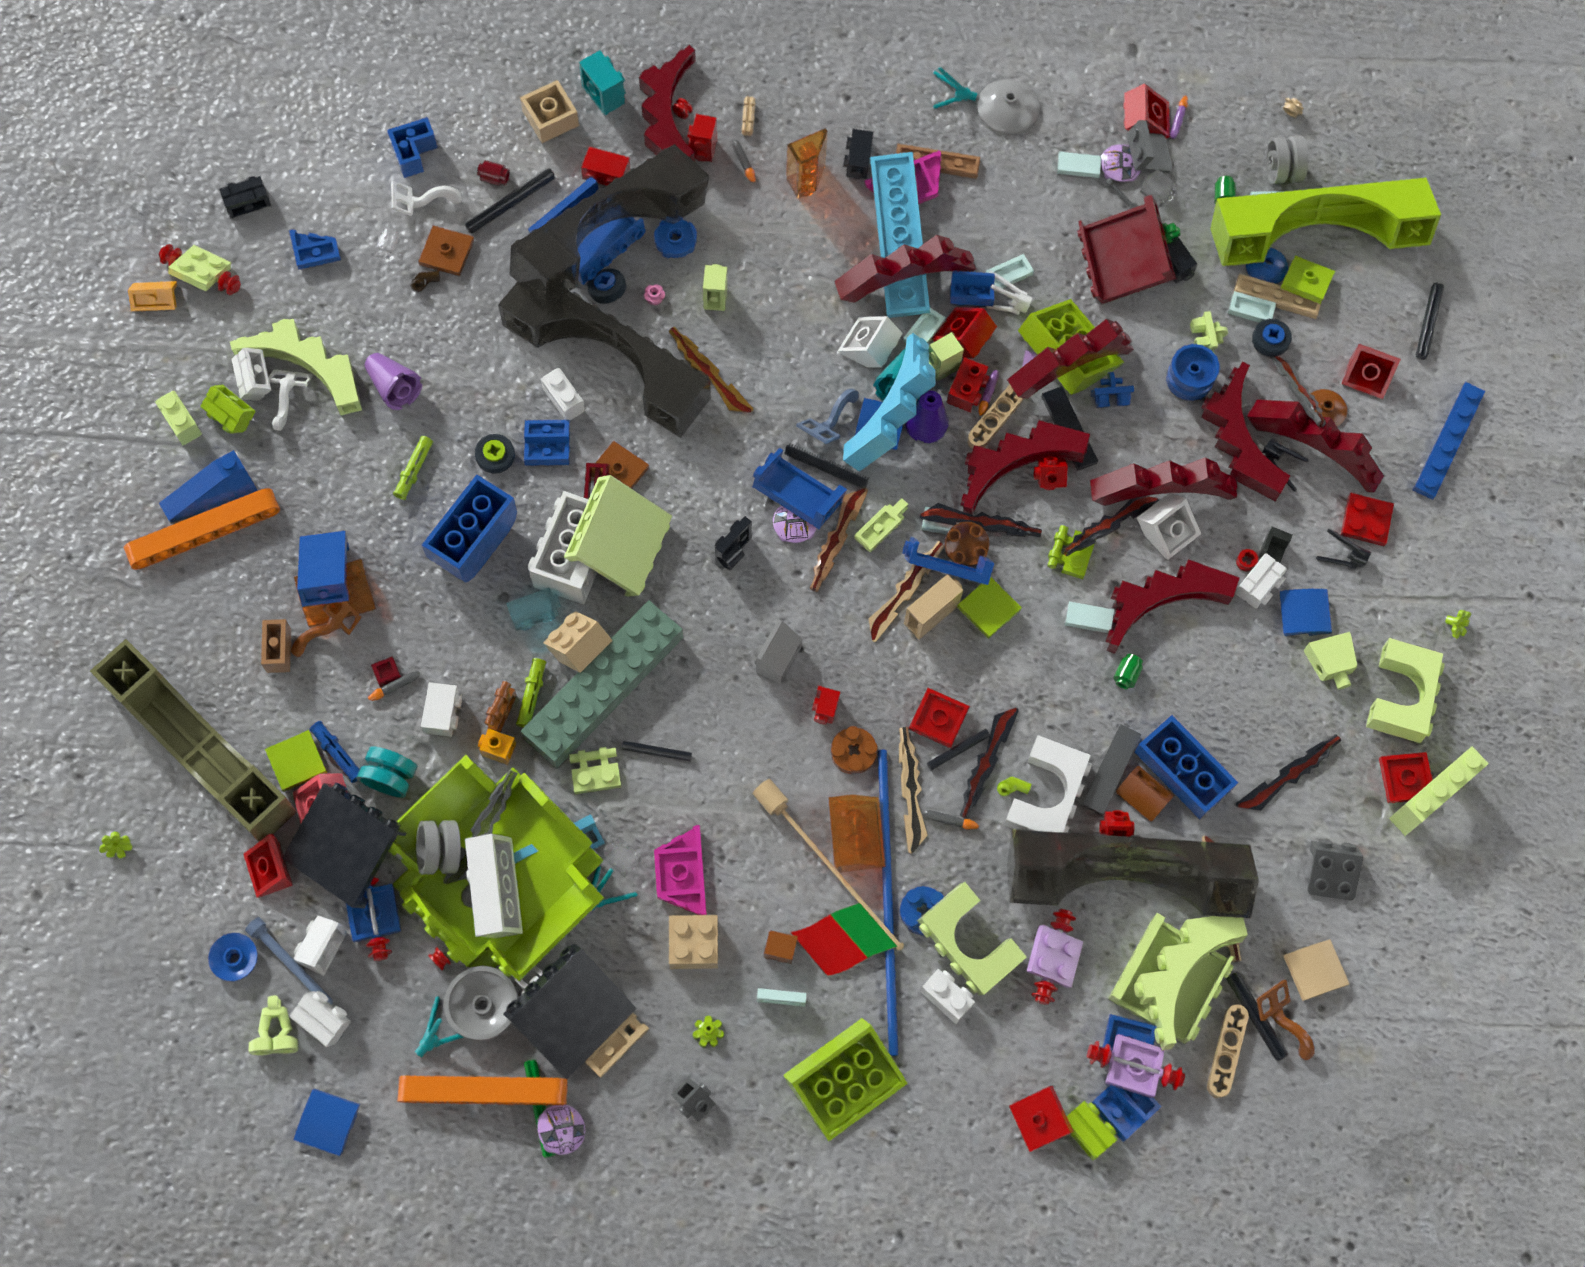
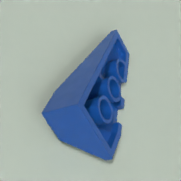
M233 450L214 460L159 502V505L169 522H175L191 518L258 490Z

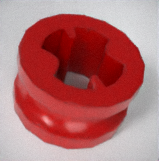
M679 98L676 102L677 104H673L672 110L678 117L687 119L688 114L693 112V107L685 99Z
M1251 549L1242 550L1236 559L1237 567L1245 572L1251 571L1258 563V555ZM1245 556L1248 559L1251 558L1250 564H1246L1247 561L1245 563L1242 561Z
M437 947L434 954L428 955L441 971L445 970L444 966L446 964H451L450 960Z

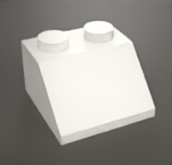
M888 316L858 317L838 352L865 367L882 368L893 348L898 344L902 332Z
M1168 493L1137 517L1144 536L1168 560L1201 535L1187 499L1173 493Z
M317 916L315 921L312 920L306 929L307 935L303 943L300 942L296 946L294 960L298 964L324 976L347 932L339 923Z

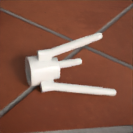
M990 271L989 273L995 274V279L1016 293L1013 294L1000 287L991 285L992 289L1012 298L1010 305L1014 307L994 305L993 307L987 306V308L1012 312L1019 315L1020 311L1026 313L1032 297L1000 275Z

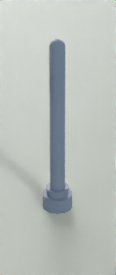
M260 917L255 918L248 924L245 931L252 938L260 939L311 992H322L328 997L327 1002L331 1005L333 1004L332 998L267 932L266 923Z

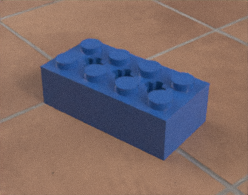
M1173 715L1147 736L1134 751L1199 820L1239 783ZM1203 782L1206 786L1202 787L1200 784Z

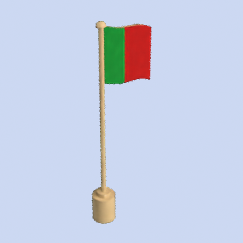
M771 779L761 783L752 793L770 815L776 814L779 816L782 814L859 902L858 904L835 911L809 927L790 933L793 936H798L797 941L827 976L847 971L881 952L893 948L902 950L904 943H900L785 811L788 808L786 804L789 801Z

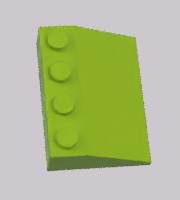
M1072 299L1030 313L1018 329V332L1038 355L1047 347L1057 349L1076 333L1086 335L1095 327ZM1118 354L1105 356L1081 365L1057 379L1073 395L1087 389L1108 375V372H1113L1122 366L1124 361Z
M863 1018L783 1075L827 1141H831L908 1084L872 1025Z

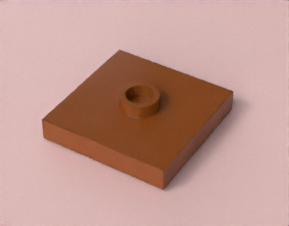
M433 225L419 258V265L460 276L472 248L474 237Z
M615 441L609 445L595 462L609 464V475L631 489L649 469L648 463ZM592 468L591 480L593 481L595 480V468ZM601 468L600 477H602L603 468Z

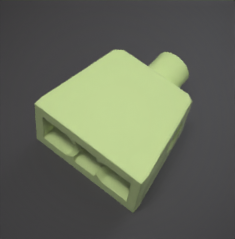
M1350 632L1310 642L1306 646L1304 653L1321 681L1334 679L1338 690L1351 686L1348 675L1357 668V661Z

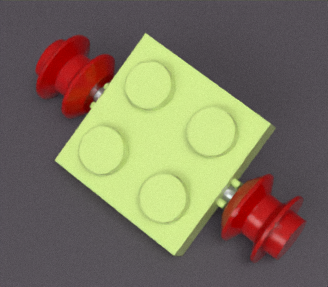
M172 244L163 246L159 252L161 264L168 263L169 265L168 274L199 289L207 291L216 282L218 283V290L222 292L226 289V293L229 296L237 293L240 289L241 282L239 276L234 275L231 277V272H229L231 262L198 246L193 245L183 255L180 248L174 249Z

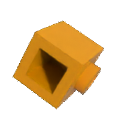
M488 728L486 734L481 735L478 747L483 757L508 765L516 747V741L514 737Z

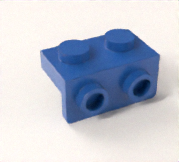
M952 271L950 304L993 307L994 289L991 288V285H994L995 274Z

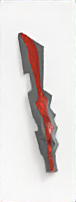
M1279 356L1270 357L1280 374L1286 376L1289 380L1290 390L1302 403L1301 405L1309 417L1315 421L1318 427L1325 426L1326 421L1321 414L1323 410L1318 406L1319 403L1314 399L1315 396L1309 393V388L1300 383L1294 364Z

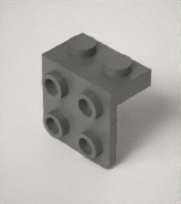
M1138 120L1127 133L1134 169L1136 171L1169 173L1172 170V163L1165 136L1149 133L1146 120Z
M1319 839L1318 842L1311 841L1309 850L1313 855V862L1307 887L1309 894L1350 901L1354 900L1364 857L1359 848L1351 843L1337 845L1325 839Z

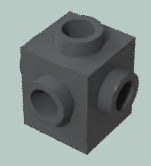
M689 1077L671 1094L680 1104L677 1109L687 1119L692 1116L698 1122L716 1104L709 1097L712 1092L703 1083L698 1085Z

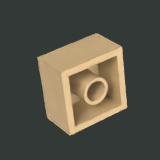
M558 80L520 97L522 112L541 143L579 126L577 110Z
M575 611L565 618L564 623L558 629L549 634L544 645L558 662L581 673L613 640L597 621Z
M717 915L669 916L670 969H718Z

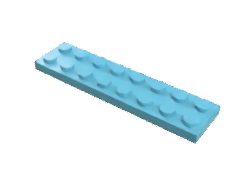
M913 152L870 157L881 257L886 258L904 244L919 248L923 245ZM926 274L913 276L884 286L888 318L930 313Z

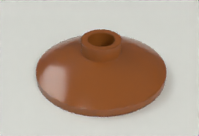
M1319 389L1310 393L1312 396H1315L1314 399L1323 410L1322 416L1331 417L1336 426L1339 427L1347 416V405L1344 399L1338 393L1328 389ZM1324 404L1329 405L1331 408H1326Z

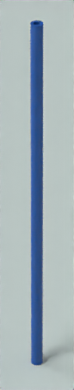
M881 749L878 750L884 925L894 935L887 750ZM895 948L885 951L888 1048L891 1057L899 1056Z

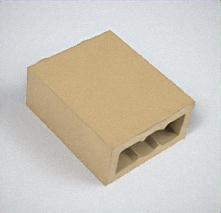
M947 574L907 608L904 625L919 640L957 608L963 593L960 582L955 578L952 579Z

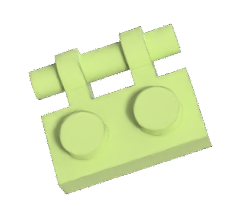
M600 747L596 751L586 752L585 750H580L576 754H569L570 764L580 762L579 769L571 770L575 794L621 788L618 763H608V758L617 757L616 748L606 749V747ZM601 759V765L588 767L587 761Z

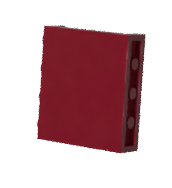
M1152 195L1143 197L1145 203L1143 205L1091 224L1084 225L1081 220L1078 221L1080 229L1077 230L1080 242H1083L1084 245L1081 251L1084 260L1088 262L1089 266L1086 267V273L1089 280L1092 279L1093 286H1090L1091 294L1101 304L1176 279L1158 204Z

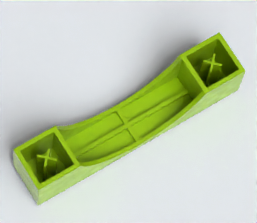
M1414 178L1218 198L1210 230L1222 266L1264 262L1270 247L1284 234L1297 228L1316 224L1342 225L1363 231L1381 241L1389 249L1431 245L1441 212L1427 178Z

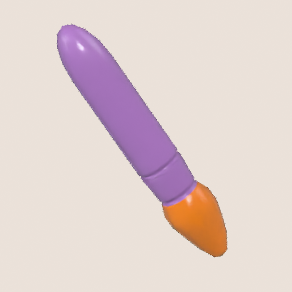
M1186 95L1180 100L1170 132L1172 139H1175L1179 133L1185 110L1188 106Z
M994 370L991 373L982 400L979 403L978 413L980 416L984 415L988 410L989 402L999 378L998 370Z

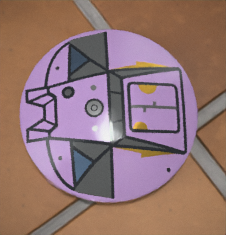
M1127 145L1111 146L1105 150L1101 157V167L1106 179L1111 178L1121 182L1134 181L1141 172L1134 169L1130 147Z
M780 506L773 516L774 530L779 539L784 542L799 543L809 540L814 536L817 529L783 506Z
M553 1105L539 1116L538 1135L547 1152L569 1154L578 1149L585 1137V1124L579 1112L571 1106Z

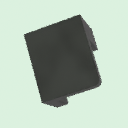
M1271 527L1265 537L1258 558L1261 559L1264 554H1268L1276 562L1281 563L1293 534Z

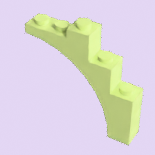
M282 319L277 323H273V332H261L256 336L240 337L230 341L234 355L238 354L243 348L263 350L264 357L292 362L314 374L330 391L340 416L362 411L348 354L335 355L327 359L321 336L308 337L301 341L294 319Z
M1242 912L1186 920L1179 930L1181 942L1185 944L1163 947L1157 956L1158 968L1163 971L1140 974L1136 983H1134L1136 997H1140L1141 1004L1151 1003L1149 1005V1013L1151 1019H1155L1157 1028L1155 1029V1039L1158 1044L1160 1043L1162 1051L1170 1050L1176 1044L1174 1029L1175 1003L1180 986L1187 973L1208 954L1225 946L1244 941L1248 934Z

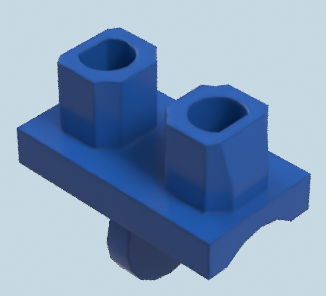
M1108 372L1107 378L1100 379V385H1108V387L1094 388V390H1090L1091 397L1095 398L1097 408L1110 407L1109 396L1116 395L1117 407L1129 406L1131 393L1134 392V385L1116 387V384H1123V378H1115L1114 372Z

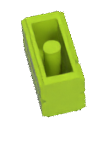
M211 386L206 394L207 397L204 398L201 404V408L207 412V417L221 423L223 430L230 434L246 431L250 424L249 421L252 420L256 411L226 386Z
M1084 1100L1067 1115V1118L1074 1131L1070 1135L1093 1161L1118 1140L1114 1136L1117 1132L1110 1123L1106 1122L1104 1124L1098 1117L1100 1114L1099 1110L1091 1102L1087 1104Z

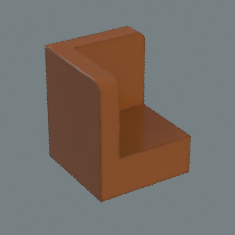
M769 931L764 958L792 964L798 936Z

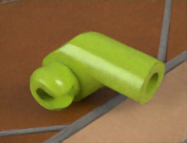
M1011 776L997 785V792L1001 796H1007L1016 790L1028 794L1032 784Z

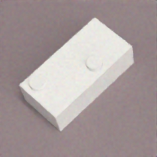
M487 834L465 839L468 862L467 880L470 883L476 936L500 938L522 934L512 838Z

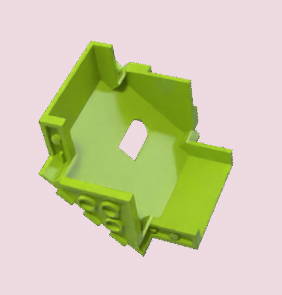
M465 755L397 820L401 825L400 829L407 834L406 836L397 835L389 852L394 856L398 853L402 857L400 861L408 869L393 883V886L400 892L399 895L404 901L402 906L411 915L415 912L422 918L426 924L425 931L433 939L439 937L449 949L447 954L454 962L458 963L461 961L469 968L477 966L495 968L499 965V969L508 978L513 976L520 981L604 898L587 879L604 860L590 847L593 844L591 840L576 827L545 792L525 772L520 775L512 767L510 769L512 773L504 785L503 792L494 810L481 822L482 829L478 836H482L489 831L495 814L502 809V799L506 786L512 775L516 772L517 776L511 786L512 796L506 801V810L500 814L501 820L493 825L492 834L512 838L513 853L531 844L538 850L536 853L515 863L523 933L500 938L476 936L473 908L467 907L462 901V893L470 883L467 879L457 881L468 868L467 854L460 862L458 871L448 878L445 884L444 878L447 874H443L439 867L434 874H420L416 853L417 830L421 821H434L437 827H439L442 821L455 820L459 828L460 848L466 849L465 839L472 838L473 833L471 829L481 812L489 805L491 800L488 799L497 785L507 775L506 773L495 783Z

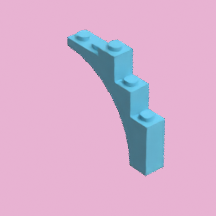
M914 333L907 337L903 362L887 397L868 423L844 444L843 461L860 472L897 445V429L916 415V399L935 386V369L929 364V344L926 340L919 338Z

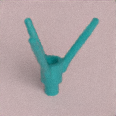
M942 67L938 68L939 72H933L938 78L956 89L954 98L933 105L934 109L962 100H976L978 93L962 86Z
M600 866L596 868L592 885L595 888L601 872ZM612 868L608 870L596 888L599 893L613 873ZM633 892L605 900L602 899L591 911H594L597 907L600 908L607 904L637 897L638 894Z
M439 996L435 997L427 1029L419 1042L420 1046L415 1050V1053L421 1058L434 1047L437 1048L445 1043L464 1038L459 1033L440 1039L435 1034L442 1022V1019L438 1018L434 1024L440 1001Z

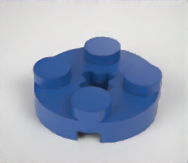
M667 217L659 223V226L654 231L655 246L665 258L684 257L695 250L697 243L696 228L690 221L688 223L682 217ZM672 234L681 236V238H679V240L676 241L671 239Z
M926 886L916 887L907 892L900 905V918L912 933L924 935L919 929L920 923L917 920L922 916L921 912H917V908L926 905L927 909H931L944 898L943 894Z

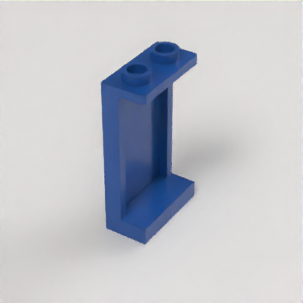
M781 448L775 453H770L765 464L758 466L753 474L755 479L752 487L817 529H820L842 504L847 489L841 485L834 491L784 460L782 458L784 450Z
M346 531L300 536L297 590L302 607L349 601L346 585L349 543Z
M910 537L909 541H905L902 554H905L904 558L908 563L978 583L989 584L995 564L989 558L980 556L977 567L972 568L918 553L919 541L915 537Z

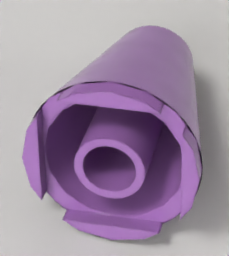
M374 353L367 357L364 365L387 407L392 410L403 409L402 405L406 403L410 405L416 400L422 390L421 377L416 372L381 353Z

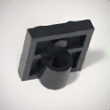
M746 516L740 521L736 520L730 527V532L725 537L721 536L715 543V565L722 570L724 568L732 570L745 556L742 548L752 539V521Z

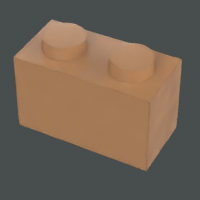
M286 619L262 620L261 665L267 673L290 672L291 627Z

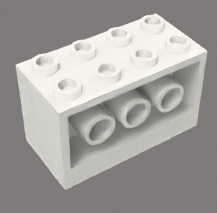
M563 491L561 498L558 497L555 501L554 515L552 518L549 517L546 522L545 530L547 531L544 538L540 537L537 543L536 550L538 552L535 558L532 557L530 559L528 570L533 587L584 605L598 572L580 561L571 562L564 558L589 499Z

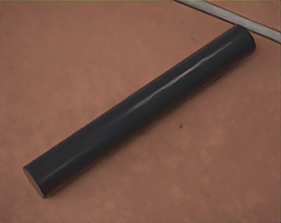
M984 729L927 762L926 764L930 771L990 737L988 730Z
M623 741L622 750L689 762H691L692 752Z

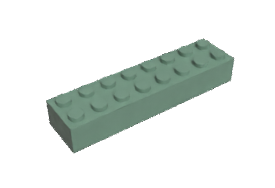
M650 600L611 638L613 641L581 673L578 672L521 730L523 739L556 769L683 639V629Z

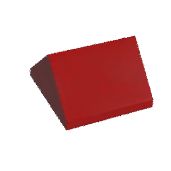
M1358 344L1349 360L1341 384L1383 399L1401 359Z
M268 834L243 854L256 898L293 886L286 861L282 859L284 854L280 842L273 834Z

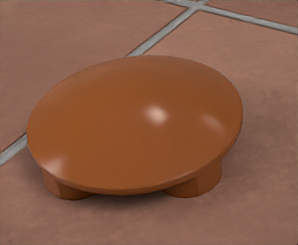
M958 523L946 535V554L954 563L969 567L977 565L980 556L987 557L989 537L986 531L976 523Z

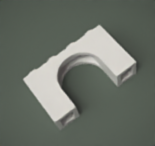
M1037 735L1027 763L1056 774L1064 786V799L1060 804L1052 808H1039L1014 798L1004 826L1056 846L1060 839L1065 840L1069 827L1065 825L1068 818L1072 819L1077 806L1073 805L1075 797L1080 798L1084 784H1081L1083 776L1087 777L1092 764L1088 763L1091 755Z

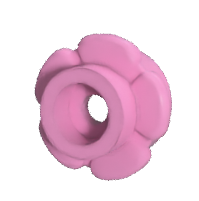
M649 285L645 289L644 298L649 304L658 305L665 298V291H663L660 285Z

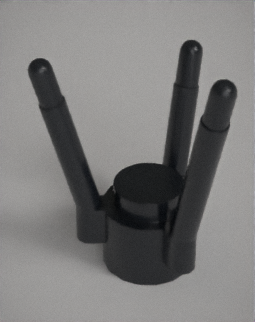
M1273 438L1262 451L1278 468L1279 466L1273 460L1279 461L1284 453L1306 463L1309 461L1308 458L1284 447ZM1289 479L1286 484L1294 492L1297 491V488Z
M1327 530L1329 534L1351 548L1347 556L1350 562L1317 556V560L1347 566L1354 570L1357 566L1363 568L1371 555L1370 551L1357 546L1336 531Z

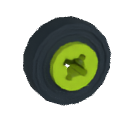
M489 434L477 443L475 459L479 467L485 472L492 474L502 473L513 464L515 449L511 441L505 436Z

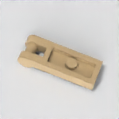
M634 1013L585 1061L600 1078L648 1032L649 1027L644 1023L641 1024L636 1019L637 1016ZM628 1026L635 1031L631 1036L624 1031Z

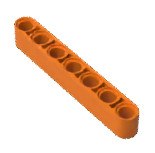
M261 489L130 541L123 548L131 569H143L273 517L280 512V507L272 489Z
M399 1076L397 1102L566 1105L568 1079Z

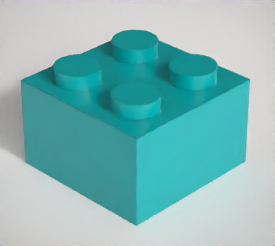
M601 50L579 61L581 85L604 116L625 104V79L620 71L614 69L609 56H604Z

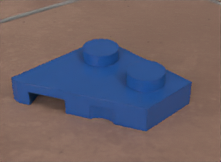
M293 229L289 230L298 270L341 261L335 237L319 236L314 233L306 235L297 233Z

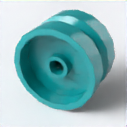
M376 746L369 747L364 758L369 765H364L360 768L356 779L363 785L380 793L397 798L406 797L410 785L405 779H412L418 768L417 764L394 751Z

